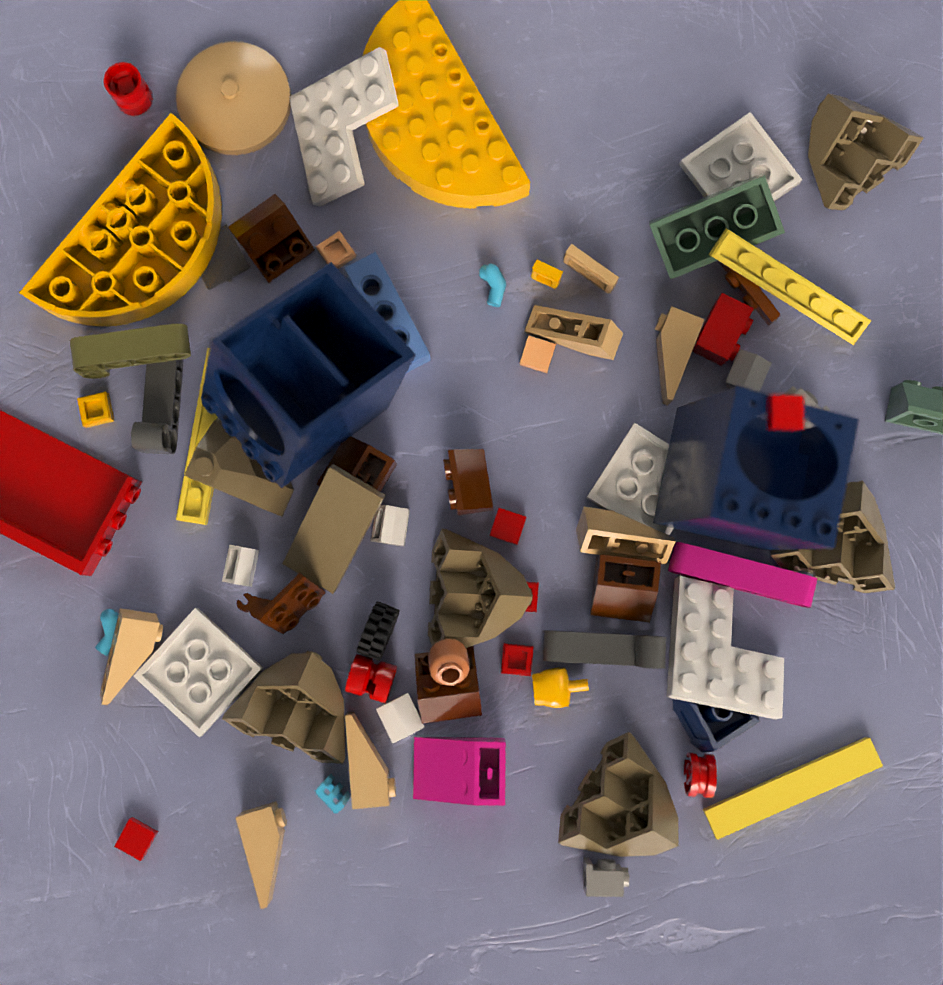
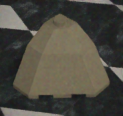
M828 93L819 104L817 112L812 119L808 158L824 206L835 210L844 211L853 204V199L861 191L867 194L884 181L883 175L892 168L898 171L905 166L924 138L866 106L845 97Z
M219 418L211 424L197 445L184 474L188 478L283 517L294 492L291 482L280 488L276 482L269 481L263 473V467L256 459L252 460L245 454L242 444L235 436L231 437L227 434Z
M864 481L849 482L846 485L834 549L771 550V557L781 568L794 572L805 571L812 573L813 577L818 578V581L833 585L841 581L852 584L853 590L862 593L895 590L886 529L875 497Z
M441 529L432 549L431 563H434L436 567V581H430L429 604H435L434 617L431 622H428V637L431 646L440 640L454 639L461 642L465 648L497 637L521 619L532 601V591L528 587L524 575L498 552L448 529Z
M306 651L305 653L290 654L265 669L225 712L222 718L243 734L251 737L273 738L271 744L294 752L295 747H298L308 754L310 759L321 763L343 764L345 760L344 698L332 668L324 663L322 657L315 652Z
M630 732L606 742L600 752L603 755L602 760L595 771L589 769L577 788L581 793L571 807L566 805L560 815L558 843L563 846L619 857L657 855L678 847V815L667 784Z

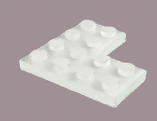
M381 47L290 96L291 109L313 205L320 207L365 185L352 130L399 106L387 52Z
M684 576L675 578L666 697L771 719L782 718L784 658L731 646L734 588Z

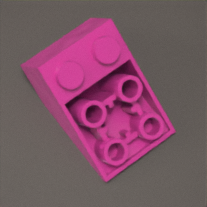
M414 737L413 799L477 806H505V738Z

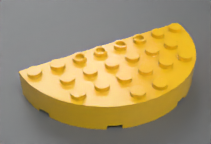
M399 0L374 28L363 52L364 56L378 47L386 50L399 104L397 108L365 124L369 140L382 163L394 177L411 187V190L415 193L448 206L475 209L476 206L493 205V207L528 196L531 184L529 178L428 1Z
M170 113L23 287L19 292L21 295L43 310L61 319L88 326L103 327L124 325L149 318L174 304L193 287L208 266L216 248L221 229L222 205L219 185L208 158L193 134L175 115Z

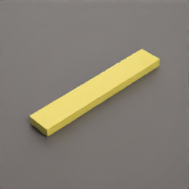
M727 228L709 253L713 258L852 345L855 344L872 321Z
M207 348L185 472L197 445L211 424L218 418L215 413L210 414L201 401L210 348ZM184 476L176 520L207 525L214 488Z
M864 737L703 809V812L714 837L718 840L883 767L871 738Z

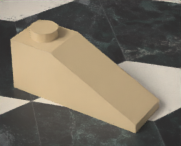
M534 305L525 332L529 335L587 355L614 360L623 332L610 319Z
M672 306L667 314L661 313L655 330L659 331L656 346L662 404L667 406L674 399L704 322L703 318Z
M583 507L576 528L581 553L657 561L667 564L676 542L675 537L615 511Z
M120 608L100 690L102 705H108L153 652L155 642H160L163 625L159 624L157 614Z
M348 712L345 715L352 809L389 806L391 797H396L395 778H390L388 767L355 712Z
M277 801L243 811L235 817L261 909L267 908L273 899L285 833L284 826H287L285 812L283 808H278Z

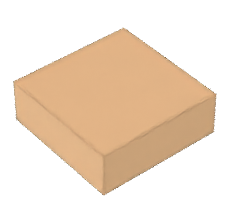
M340 231L316 246V249L327 265L332 262L337 269L357 257Z
M528 335L519 365L547 373L556 344Z

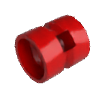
M126 62L115 63L108 68L103 79L104 87L119 109L130 116H139L147 112L152 105L153 95L138 69L131 63Z
M356 654L347 678L345 692L358 696L368 693L370 699L386 704L396 675L397 665L383 661L374 664L373 658Z

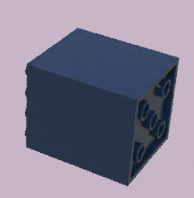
M331 262L211 339L201 401L210 414L215 413L222 421V426L227 434L231 437L235 436L240 441L245 454L252 460L256 459L263 467L262 470L267 479L273 483L276 482L280 488H283L388 409L416 354Z
M739 386L678 407L653 523L760 550L834 549L859 419L804 404V419L814 424L815 427L800 431L767 430V420L758 416L767 414V396L769 394Z

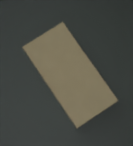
M332 464L282 564L298 574H303L333 594L341 583L386 495Z

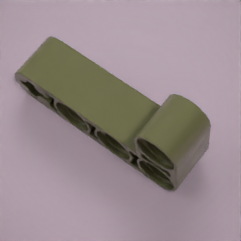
M167 324L70 339L73 371L88 379L108 377L110 369L181 360L191 356L188 327L185 324Z

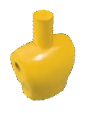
M565 667L545 669L539 673L532 674L535 706L550 708L567 707L570 704L571 692L589 691L588 679L569 680Z

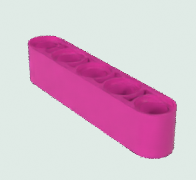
M675 542L668 571L671 573L731 587L739 591L806 608H811L818 579L806 574L681 542Z

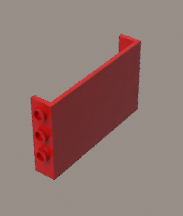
M0 410V534L80 575L92 576L101 558L105 557L111 550L113 545L111 539L116 530H120L127 519L125 514L130 504L135 503L141 493V488L139 487L142 481Z

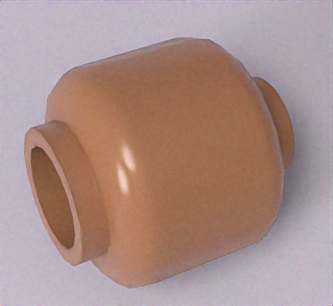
M444 639L436 642L430 648L428 654L429 670L431 677L436 682L442 685H455L467 677L470 670L467 649L461 642L454 639Z

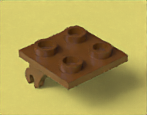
M299 573L272 600L244 593L248 603L245 605L242 601L237 600V607L243 612H250L251 616L258 619V621L285 634L297 626L299 619L308 610L313 609L319 604L321 597L326 592L316 583Z

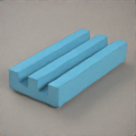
M330 774L315 790V793L334 813H338L350 799L351 793L347 791L343 795L340 792L343 785L339 782L334 786L332 781L335 777ZM326 788L330 791L329 795L324 792ZM335 797L338 799L337 803L333 801Z

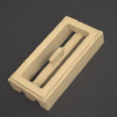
M573 244L565 252L563 260L565 264L606 293L610 294L619 280L617 275Z

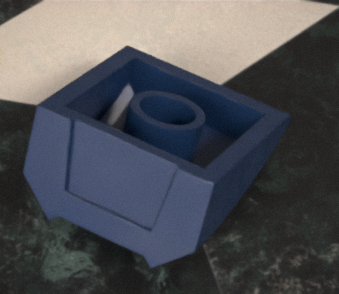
M673 699V711L676 712L689 736L690 743L702 753L717 751L760 722L759 716Z

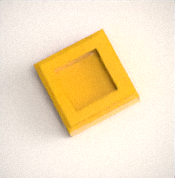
M536 259L531 277L544 285L557 289L563 271Z
M105 391L77 398L83 427L88 428L115 421L108 392Z

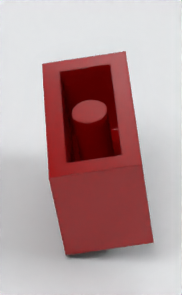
M721 293L697 337L692 352L720 366L726 363L728 359L733 361L741 345L737 344L740 335H746L754 321L749 318L754 308Z

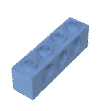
M374 252L344 267L348 276L347 280L379 314L385 310L393 313L392 318L386 322L398 335L404 336L407 339L406 344L416 354L407 373L431 361L430 353L377 253ZM374 285L380 288L376 295L369 296L365 294V290L369 286Z

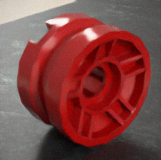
M688 752L686 757H690V760H685L684 775H686V782H684L685 794L690 797L702 794L704 798H713L717 784L715 756L706 753L703 756H698L697 753Z

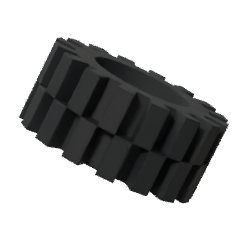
M377 601L365 624L358 643L357 652L380 661L393 633L400 610Z

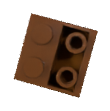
M276 194L228 226L231 233L268 283L315 251L285 203Z
M351 436L340 444L316 485L320 487L329 467L334 464L381 492L396 468L397 463L393 458L371 445Z
M484 449L448 450L449 458L443 459L446 480H453L454 488L448 489L451 510L457 509L458 516L493 511Z
M601 554L596 556L590 615L650 623L658 595L661 562Z
M474 646L466 648L470 667L469 673L462 682L455 685H442L431 677L428 661L429 652L414 654L417 700L422 724L482 716Z

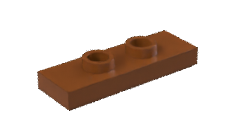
M718 261L726 271L724 277L733 289L738 287L744 294L743 302L754 308L753 311L756 310L768 326L780 317L779 311L758 285Z

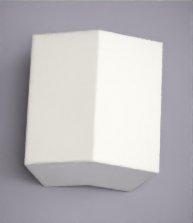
M380 505L374 517L371 541L405 547L410 510Z
M229 545L222 582L252 587L259 550Z
M408 693L376 709L392 744L425 727Z

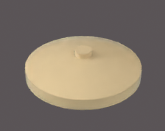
M224 42L206 48L187 64L178 81L176 104L183 124L189 129L199 144L220 154L243 155L265 147L283 130L291 111V89L283 68L270 53L258 46L245 42Z

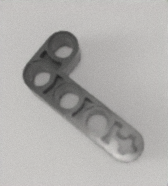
M184 359L146 364L142 422H134L131 431V443L134 449L142 453L175 454L178 440Z
M544 630L543 661L665 669L666 637Z

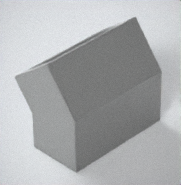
M739 349L726 379V387L739 386L760 392L772 363L757 354Z

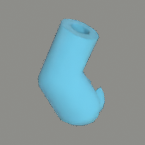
M494 264L483 265L479 270V276L484 281H487L491 287L487 304L493 307H500L506 288V280L498 266Z
M106 609L100 615L105 635L95 646L100 653L106 656L110 652L119 614L113 609Z

